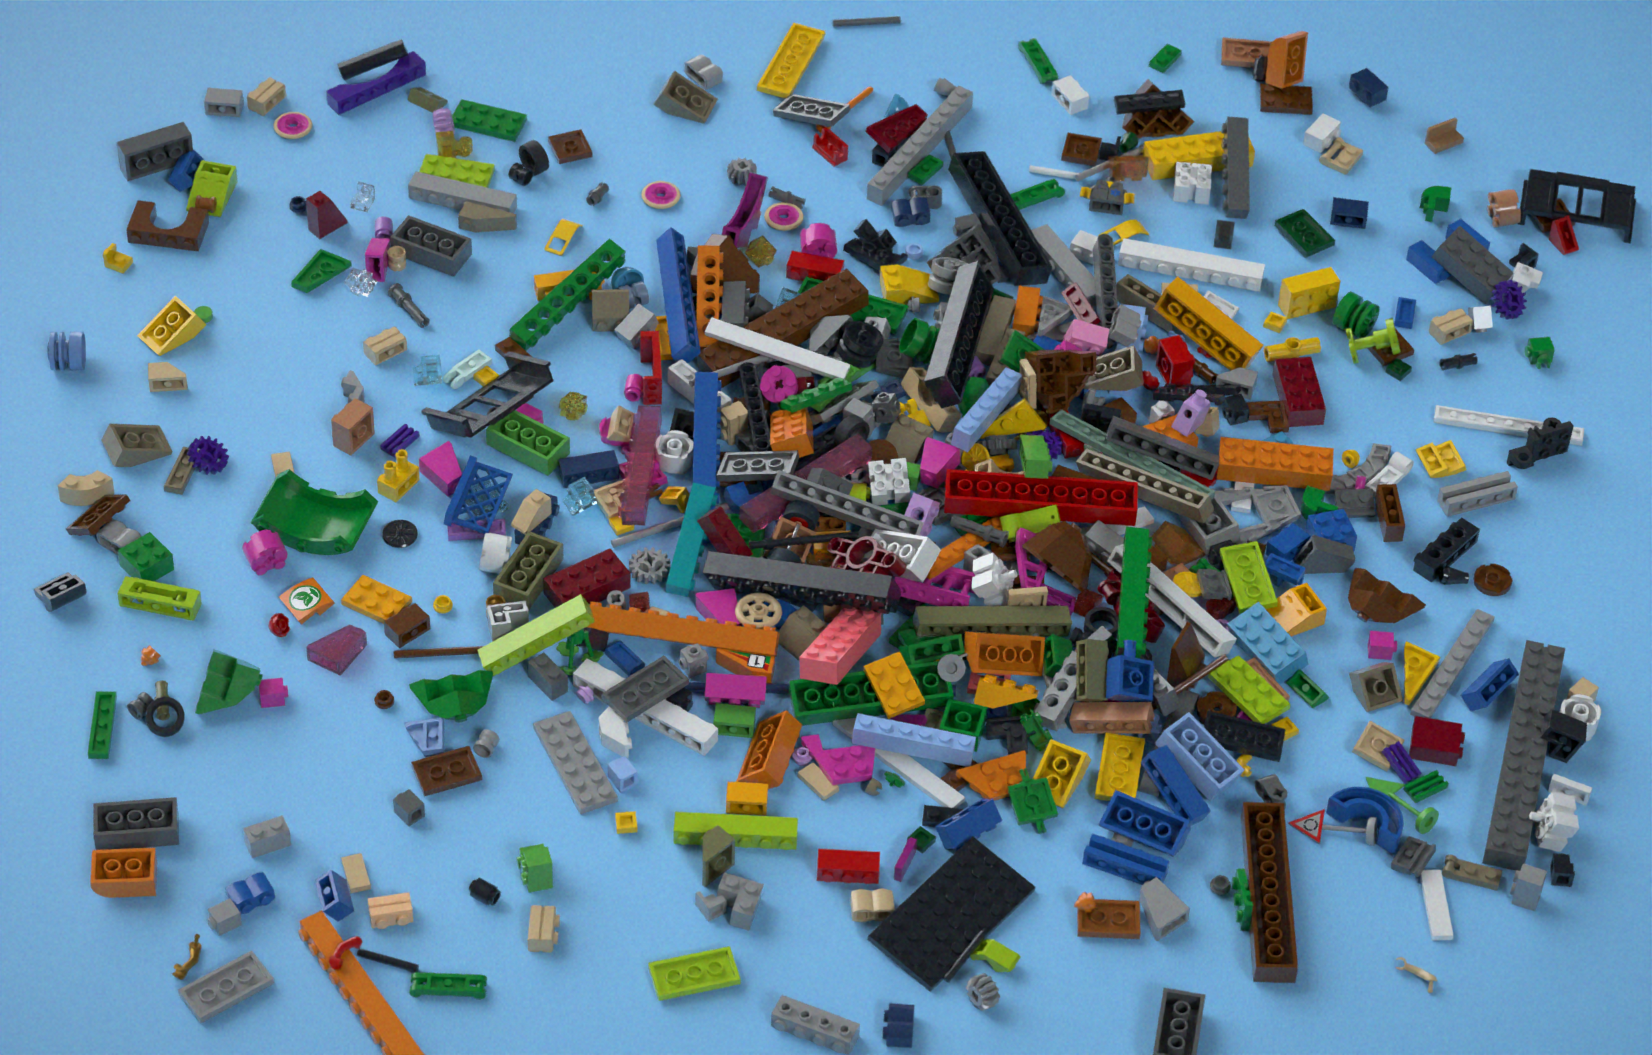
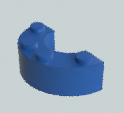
M1367 787L1345 788L1329 797L1326 814L1341 823L1353 818H1364L1366 820L1371 817L1377 818V828L1379 830L1377 845L1392 854L1397 851L1401 840L1404 819L1399 806L1393 799L1378 790Z

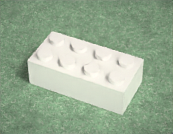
M875 529L871 535L885 550L895 553L906 563V571L899 577L913 581L924 582L941 551L926 536ZM874 550L866 553L860 564L865 563L871 557Z

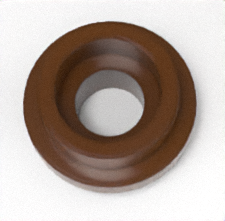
M381 690L376 694L374 703L378 708L388 709L394 704V696L390 691Z

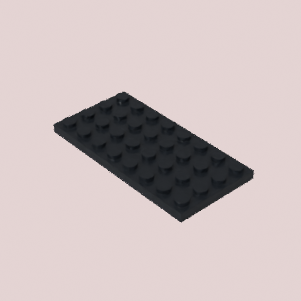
M972 837L868 935L867 940L931 992L943 980L950 967L981 930L986 933L987 936L984 938L986 939L1035 891L1036 887L975 837Z

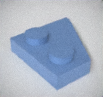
M443 718L405 722L406 730L424 756L444 753Z

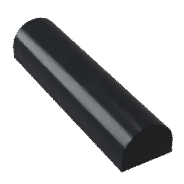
M400 39L337 65L343 80H347L406 57L409 53L403 40Z

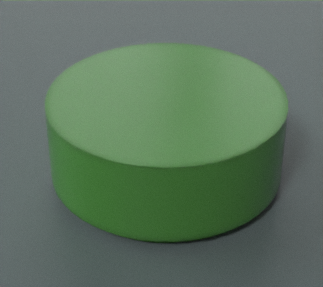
M200 306L194 310V313L205 323L210 322L213 318L212 309L208 306Z

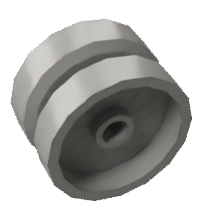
M948 257L933 259L931 266L933 273L929 276L928 286L934 291L950 295L959 266L968 263Z

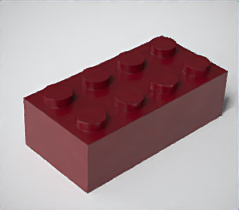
M1312 358L1275 359L1272 375L1279 400H1283L1289 427L1324 425L1326 407Z
M609 548L543 578L544 595L555 608L580 594L588 604L590 602L599 603L606 600L608 594L612 591L618 590L623 592L630 589L631 573L612 549Z

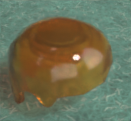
M818 551L815 555L809 552L806 556V564L831 568L835 557L830 553H822L821 551Z

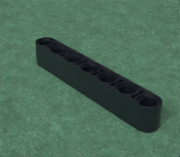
M746 362L740 365V385L744 405L748 411V426L753 452L771 451L770 434L757 368L755 364Z

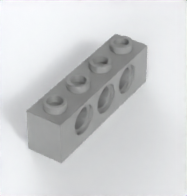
M1072 651L1069 657L1065 658L1062 669L1055 674L1053 683L1049 688H1046L1043 694V699L1034 707L1033 712H1038L1043 720V723L1040 725L1054 731H1058L1073 707L1074 702H1076V675L1070 676L1076 674V652Z

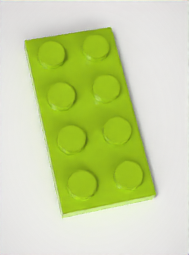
M426 154L419 172L488 188L495 171V164Z
M1258 542L1220 548L1219 553L1239 613H1243L1257 602L1265 609L1277 607L1278 601Z
M1239 655L1208 674V678L1254 722L1266 724L1290 709L1291 704Z
M730 946L648 963V969L658 1001L739 985L741 983Z

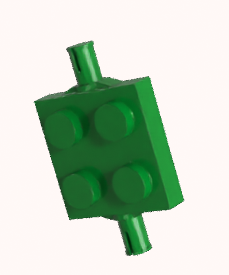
M1024 768V771L1021 769L1019 773L1022 781L1007 788L1018 826L1036 823L1038 834L1045 833L1046 829L1043 821L1058 816L1047 777L1030 779L1027 768Z

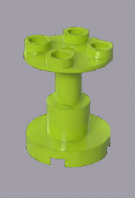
M1393 318L1385 320L1386 329L1373 331L1372 336L1354 340L1352 329H1346L1349 349L1354 364L1359 363L1357 350L1376 346L1377 349L1391 346L1393 355L1401 353Z

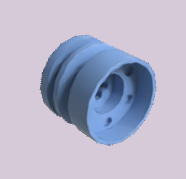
M57 332L50 333L47 353L51 370H57L58 363L60 370H65L66 362H69L71 370L85 369L86 340L84 332H70L69 340H66L64 332H60L59 340Z

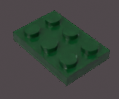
M1304 208L1275 220L1274 226L1305 257L1335 245V239Z

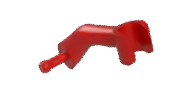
M354 936L341 942L337 946L334 955L329 958L330 967L340 970L343 965L342 954L351 948L359 949L362 945V939Z

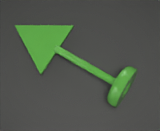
M1366 777L1369 788L1386 794L1417 816L1415 828L1418 832L1425 834L1434 827L1439 817L1436 809L1428 807L1420 813L1394 794L1403 788L1405 784Z

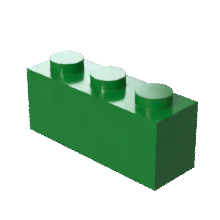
M961 634L947 635L899 646V652L906 665L938 660L948 654L960 655L965 653Z

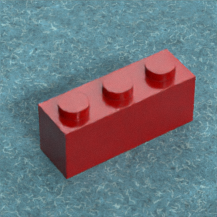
M791 251L787 262L786 278L804 281L806 277L825 281L844 270V260Z
M818 849L817 881L879 884L880 852Z

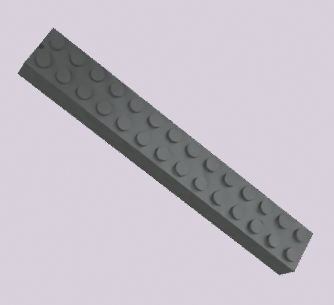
M1526 640L1483 864L1520 871L1523 863L1525 864L1533 820H1530L1529 815L1531 812H1535L1548 745L1547 740L1540 738L1542 719L1551 709L1554 710L1565 648L1553 645L1544 647V643Z

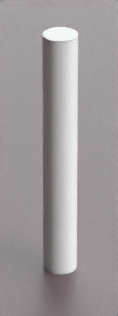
M1032 165L1029 168L1031 173L1076 180L1075 175L1079 174Z

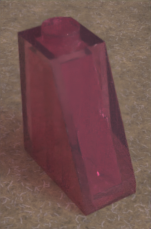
M347 625L309 644L306 647L307 659L341 676L367 646L366 632L361 628Z

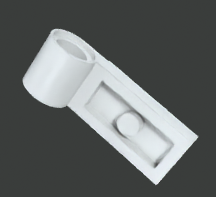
M1398 451L1395 452L1390 458L1388 465L1365 485V489H1373V496L1375 497L1377 485H1397L1411 471L1414 461Z

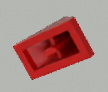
M1569 216L1553 221L1549 235V241L1562 255L1579 250Z

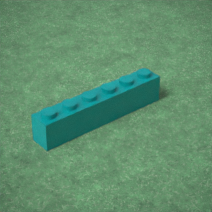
M694 482L692 484L666 583L667 593L689 597L690 591H694L696 580L693 579L694 574L699 573L701 564L698 562V558L703 557L705 546L702 543L703 540L708 538L697 520L709 512L712 506L716 507L718 495H715L716 487Z

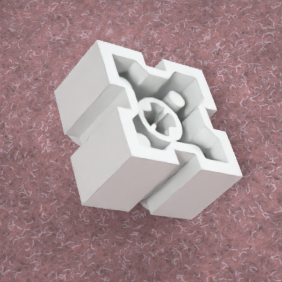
M1176 162L1173 201L1187 203L1188 200H1195L1194 203L1209 204L1212 165L1192 163L1190 166L1191 163Z
M906 458L891 459V464H884L883 460L868 462L872 504L886 505L888 504L887 500L895 499V504L910 502Z
M994 553L973 560V573L975 577H972V590L979 598H984L986 606H1006L1008 590L1013 589L1014 578L1018 576L1016 570H1008L1004 566L1003 561L998 559Z
M1552 791L1548 798L1543 801V805L1535 812L1530 813L1529 818L1535 822V827L1537 828L1535 836L1538 841V847L1561 852L1568 843L1567 838H1572L1578 831V817L1574 815L1576 810L1574 796Z

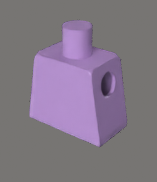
M1196 390L1191 397L1185 400L1171 427L1186 437L1204 423L1211 404L1210 401L1205 399L1207 394L1202 390Z

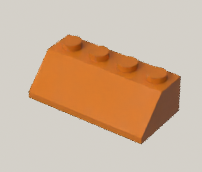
M965 632L964 651L967 653L966 658L973 673L1042 676L1045 637Z
M787 710L758 722L736 782L768 784V790L781 785L802 728V724Z

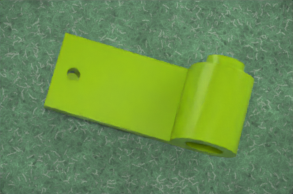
M1052 505L1023 513L1002 516L1000 521L1003 532L1005 530L1009 531V543L1016 542L1017 531L1020 527L1033 533H1039L1050 524L1060 522L1057 505Z

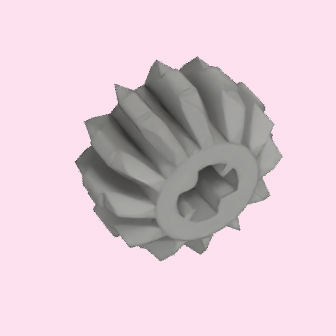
M738 157L737 160H732L727 167L728 179L732 181V184L738 183L739 186L741 184L746 186L749 173L757 174L756 164L752 160H746V157L744 159Z
M983 973L967 981V995L970 997V1002H973L976 1008H979L981 1011L987 1010L999 1003V988L996 987V982L992 981L991 976Z

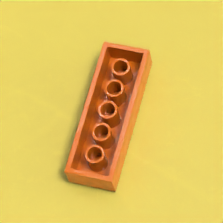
M1221 437L1218 451L1217 480L1275 486L1287 485L1288 487L1304 489L1308 485L1324 491H1330L1333 476L1334 448Z

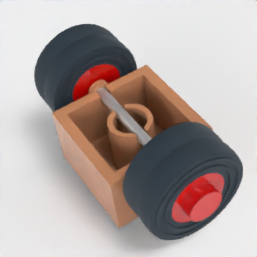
M791 501L787 505L783 517H780L771 538L783 539L815 536L816 532L814 530L819 521V511L807 502ZM812 544L774 547L773 549L766 550L764 556L770 560L804 564Z

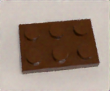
M1260 84V112L1312 115V87L1288 86L1279 88L1270 84Z
M127 494L104 495L68 526L66 530L69 535H95L103 524L109 523L113 519L112 517L116 513L123 511L126 508L125 505L131 500Z
M470 746L411 762L413 772L424 797L482 780V774Z

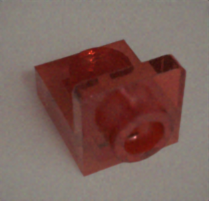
M1085 589L1078 594L1073 612L1085 617L1090 610L1102 603L1104 596Z
M648 592L629 595L630 607L639 608L640 612H646L647 609L651 608Z

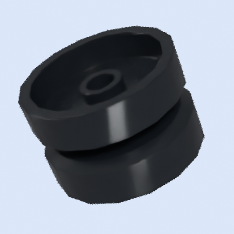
M853 321L846 326L843 336L838 343L837 352L846 363L859 368H867L875 362L878 352L884 343L883 336L876 327L869 323Z

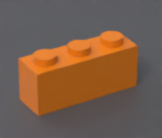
M1019 286L1012 329L1025 332V337L1038 332L1039 321H1036V319H1040L1041 308H1038V306L1042 307L1043 296H1040L1041 288Z

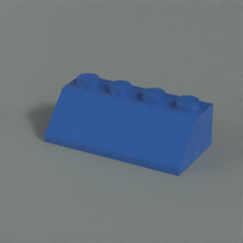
M1115 790L1098 826L1173 857L1183 847L1191 831L1190 820Z

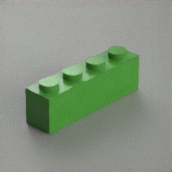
M1020 435L1019 455L1025 477L1048 479V472H1052L1051 455H1049V448H1047V442L1044 441L1043 436Z

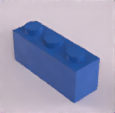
M1509 658L1493 662L1460 696L1470 711L1487 708L1519 673Z
M983 798L935 826L944 848L955 851L959 850L972 837L978 839L984 831L987 832L997 827L996 824L1000 823L1002 818L994 800Z

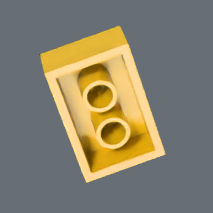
M1332 267L1284 278L1281 282L1278 306L1288 319L1334 308L1337 305L1341 281Z

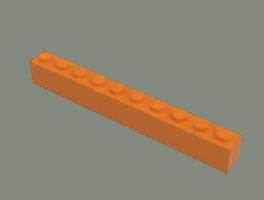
M590 602L595 622L588 625V628L614 634L691 645L698 643L700 646L719 647L777 657L780 633L776 632L774 627L764 626V630L756 629V625L744 624V627L737 626V622L725 621V624L717 623V619L706 618V621H699L696 616L687 615L685 619L679 618V614L667 613V616L659 615L660 612L655 610H648V613L640 612L639 608L629 607V610H622L619 605L610 604L608 608L602 607V603Z
M321 910L300 920V930L298 933L303 942L306 941L311 954L318 957L321 968L324 971L327 970L332 984H337L342 998L349 1001L352 1012L355 1015L358 1014L363 1028L370 1031L373 1042L380 1045L382 1054L424 1055L350 949L346 950L341 956L343 965L340 970L330 967L329 958L334 955L337 946L343 942V939Z

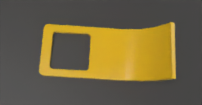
M566 219L560 220L544 248L545 251L562 256L577 228L583 227V225ZM554 237L566 241L561 251L549 248Z
M1136 219L1125 221L1101 233L1108 234L1116 231L1121 238L1113 242L1114 245L1122 242L1123 238L1128 239L1139 233L1149 235L1143 225Z

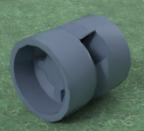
M643 281L633 283L631 287L625 285L617 288V290L629 289V309L634 308L635 304L637 305L638 303L640 305L649 303L648 291Z

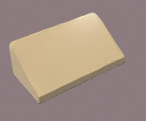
M618 406L612 412L607 439L629 442L635 414Z

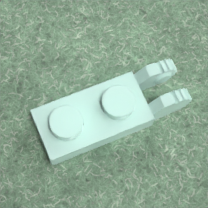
M477 350L452 367L442 380L446 384L452 382L450 386L454 390L458 389L464 382L471 379L473 374L485 366L491 365L492 359L481 350Z

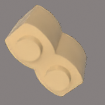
M884 888L874 891L858 889L851 892L852 921H884L895 910L892 890Z

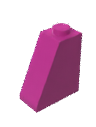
M371 239L365 252L367 281L385 282L390 239Z
M927 437L920 466L921 483L938 488L946 479L947 469L954 470L961 463L960 448Z
M447 441L419 458L420 472L446 496L449 497L454 494L462 472L451 442Z
M735 589L696 593V609L705 619H717V623L725 624V621L737 622V626L742 627L735 614V608L738 603Z

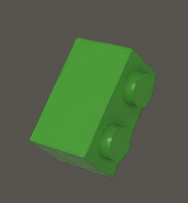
M716 703L713 725L718 728V735L753 738L756 707Z

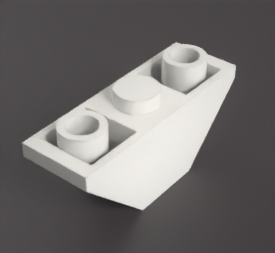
M609 706L599 716L601 744L616 754L629 758V749H632L631 737H627V734H629L628 722H624Z

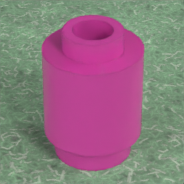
M631 374L627 377L624 389L627 400L635 402L642 397L643 377L641 375Z

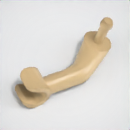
M1402 957L1396 959L1403 960L1405 964L1401 968L1395 967L1396 969H1404L1429 981L1428 993L1433 992V981H1437L1434 975L1408 964Z

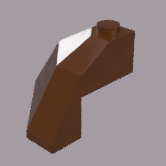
M1147 79L1135 94L1161 92V90ZM1181 108L1127 113L1125 114L1122 128L1126 132L1135 133L1138 139L1172 134L1183 135L1195 121Z
M712 234L705 245L720 246V252H723V263H719V269H723V280H719V286H724V282L746 281V287L750 288V294L759 293L760 274L750 266L747 257L734 245V240L730 235ZM698 254L690 274L692 293H697ZM708 264L706 267L713 268L714 265ZM707 281L706 284L712 285L714 282Z
M1062 349L1025 352V359L1028 360L1036 373V397L1048 414L1058 413L1061 410L1066 412L1070 407L1069 403L1075 396L1077 397L1085 387L1084 383L1097 371L1096 352Z
M1066 521L1050 524L1024 543L1023 548L1083 594L1087 592L1092 555L1086 537L1080 533L1082 529L1075 523L1070 525Z
M1355 568L1353 571L1348 600L1352 610L1358 614L1357 617L1364 622L1396 623L1424 609L1426 606L1415 595L1401 592L1389 581L1378 580L1366 569Z

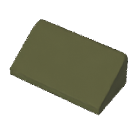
M422 87L412 88L408 96L409 102L432 113L443 108L448 103L446 99Z

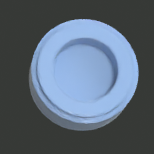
M910 243L906 246L905 254H908L909 259H920L923 256V247L918 243Z

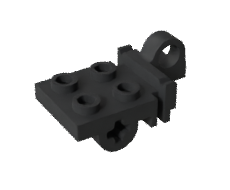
M1550 417L1544 420L1542 429H1539L1538 426H1534V430L1531 427L1528 428L1526 446L1509 450L1507 465H1515L1519 469H1528L1534 466V462L1537 460L1568 452L1574 427L1571 421L1561 423L1557 418Z

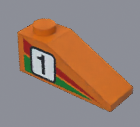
M716 648V663L736 675L767 677L766 683H772L775 670L774 655Z

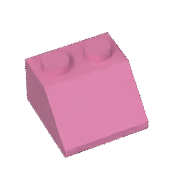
M1074 319L1065 333L1063 341L1067 340L1083 351H1094L1096 355L1101 356L1107 347L1109 329Z

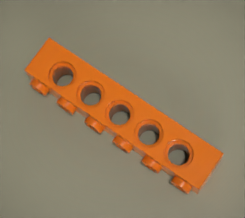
M698 245L697 331L700 351L718 341V339L705 335V330L711 320L705 316L710 314L714 316L713 318L719 320V314H722L723 303H719V297H723V286H719V280H723V269H719V263H723V252H720V246ZM713 264L714 267L708 268L706 265ZM713 281L714 284L708 285L706 282ZM713 298L714 301L708 302L705 299Z

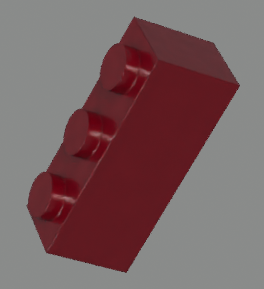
M722 506L710 510L697 520L717 552L748 557L753 555Z

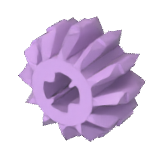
M448 108L435 110L432 117L436 135L439 138L454 136L455 129L451 111Z

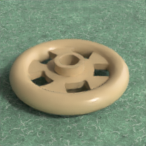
M752 593L739 600L735 608V614L743 626L744 624L756 625V629L764 630V626L773 627L779 622L782 616V607L778 600L771 595ZM765 601L770 605L766 606L765 604H763V602ZM749 602H755L751 606L748 605ZM749 611L750 616H744L743 612ZM768 612H773V617L767 616ZM763 619V622H754V620Z

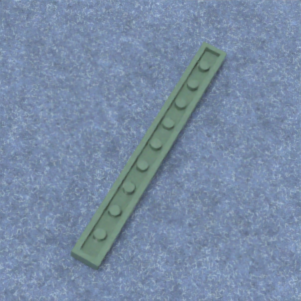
M1063 410L1050 419V425L1118 461L1210 495L1211 500L1215 497L1214 490L1152 457L1107 441L1105 432Z

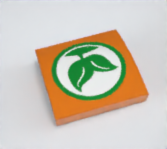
M313 577L296 584L279 596L301 625L316 612L321 615L335 604Z

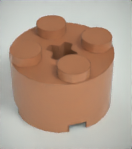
M1514 189L1488 193L1490 205L1487 206V212L1489 216L1493 217L1492 224L1494 228L1520 222L1521 212L1517 208L1519 200Z

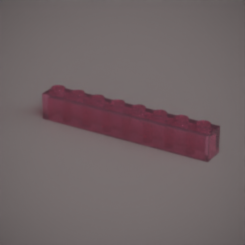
M638 405L637 413H634L633 418L635 426L631 428L633 439L629 440V450L631 452L627 453L628 465H625L626 479H623L622 483L624 492L620 494L622 506H618V517H621L622 525L646 524L656 461V440L660 436L662 424L661 406Z
M856 434L793 475L807 480L812 468H824L842 478L847 474H852L858 467L868 464L872 458L873 448L859 434ZM772 487L740 507L739 519L753 533L759 529H764L772 521L780 519L787 505L791 502L770 494Z

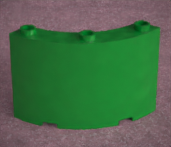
M288 469L277 474L251 524L258 531L271 530L272 533L277 532L283 545L296 549L299 552L318 555H338L354 549L378 501L366 489L346 493L345 495H337L334 491L322 488L319 490L309 486V482Z

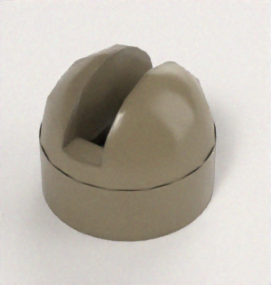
M872 778L865 792L876 796L880 794L876 790L877 788L882 790V784Z

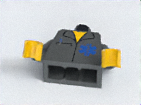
M1114 177L1098 180L1096 185L1090 188L1081 187L1079 195L1090 200L1089 211L1122 215L1124 204H1134L1135 194L1124 190L1123 184L1116 182Z

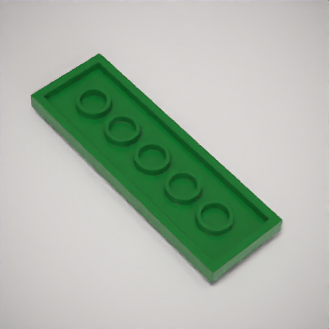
M806 277L795 297L823 281ZM869 295V305L850 316L853 321L865 322L866 317L887 318L891 327L890 333L896 335L908 312V305Z

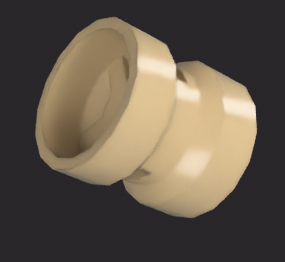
M401 246L389 248V268L393 271H402L406 267L405 249Z

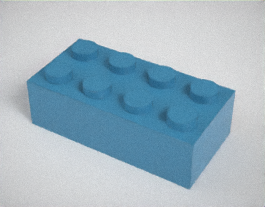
M1259 602L1227 623L1229 632L1237 638L1235 642L1251 659L1255 658L1279 685L1292 677L1299 669L1302 670L1309 665L1306 652Z

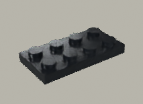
M1207 711L1204 728L1225 750L1280 762L1285 735L1284 728Z

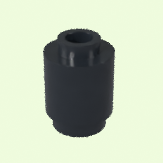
M1267 56L1255 58L1252 71L1253 80L1266 82Z
M482 878L473 880L469 886L470 896L486 905L491 904L493 906L500 898L501 891L498 890V887Z

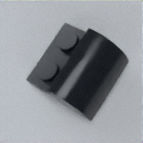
M69 572L34 589L35 595L45 604L48 612H52L87 593L85 583L76 574L72 576Z

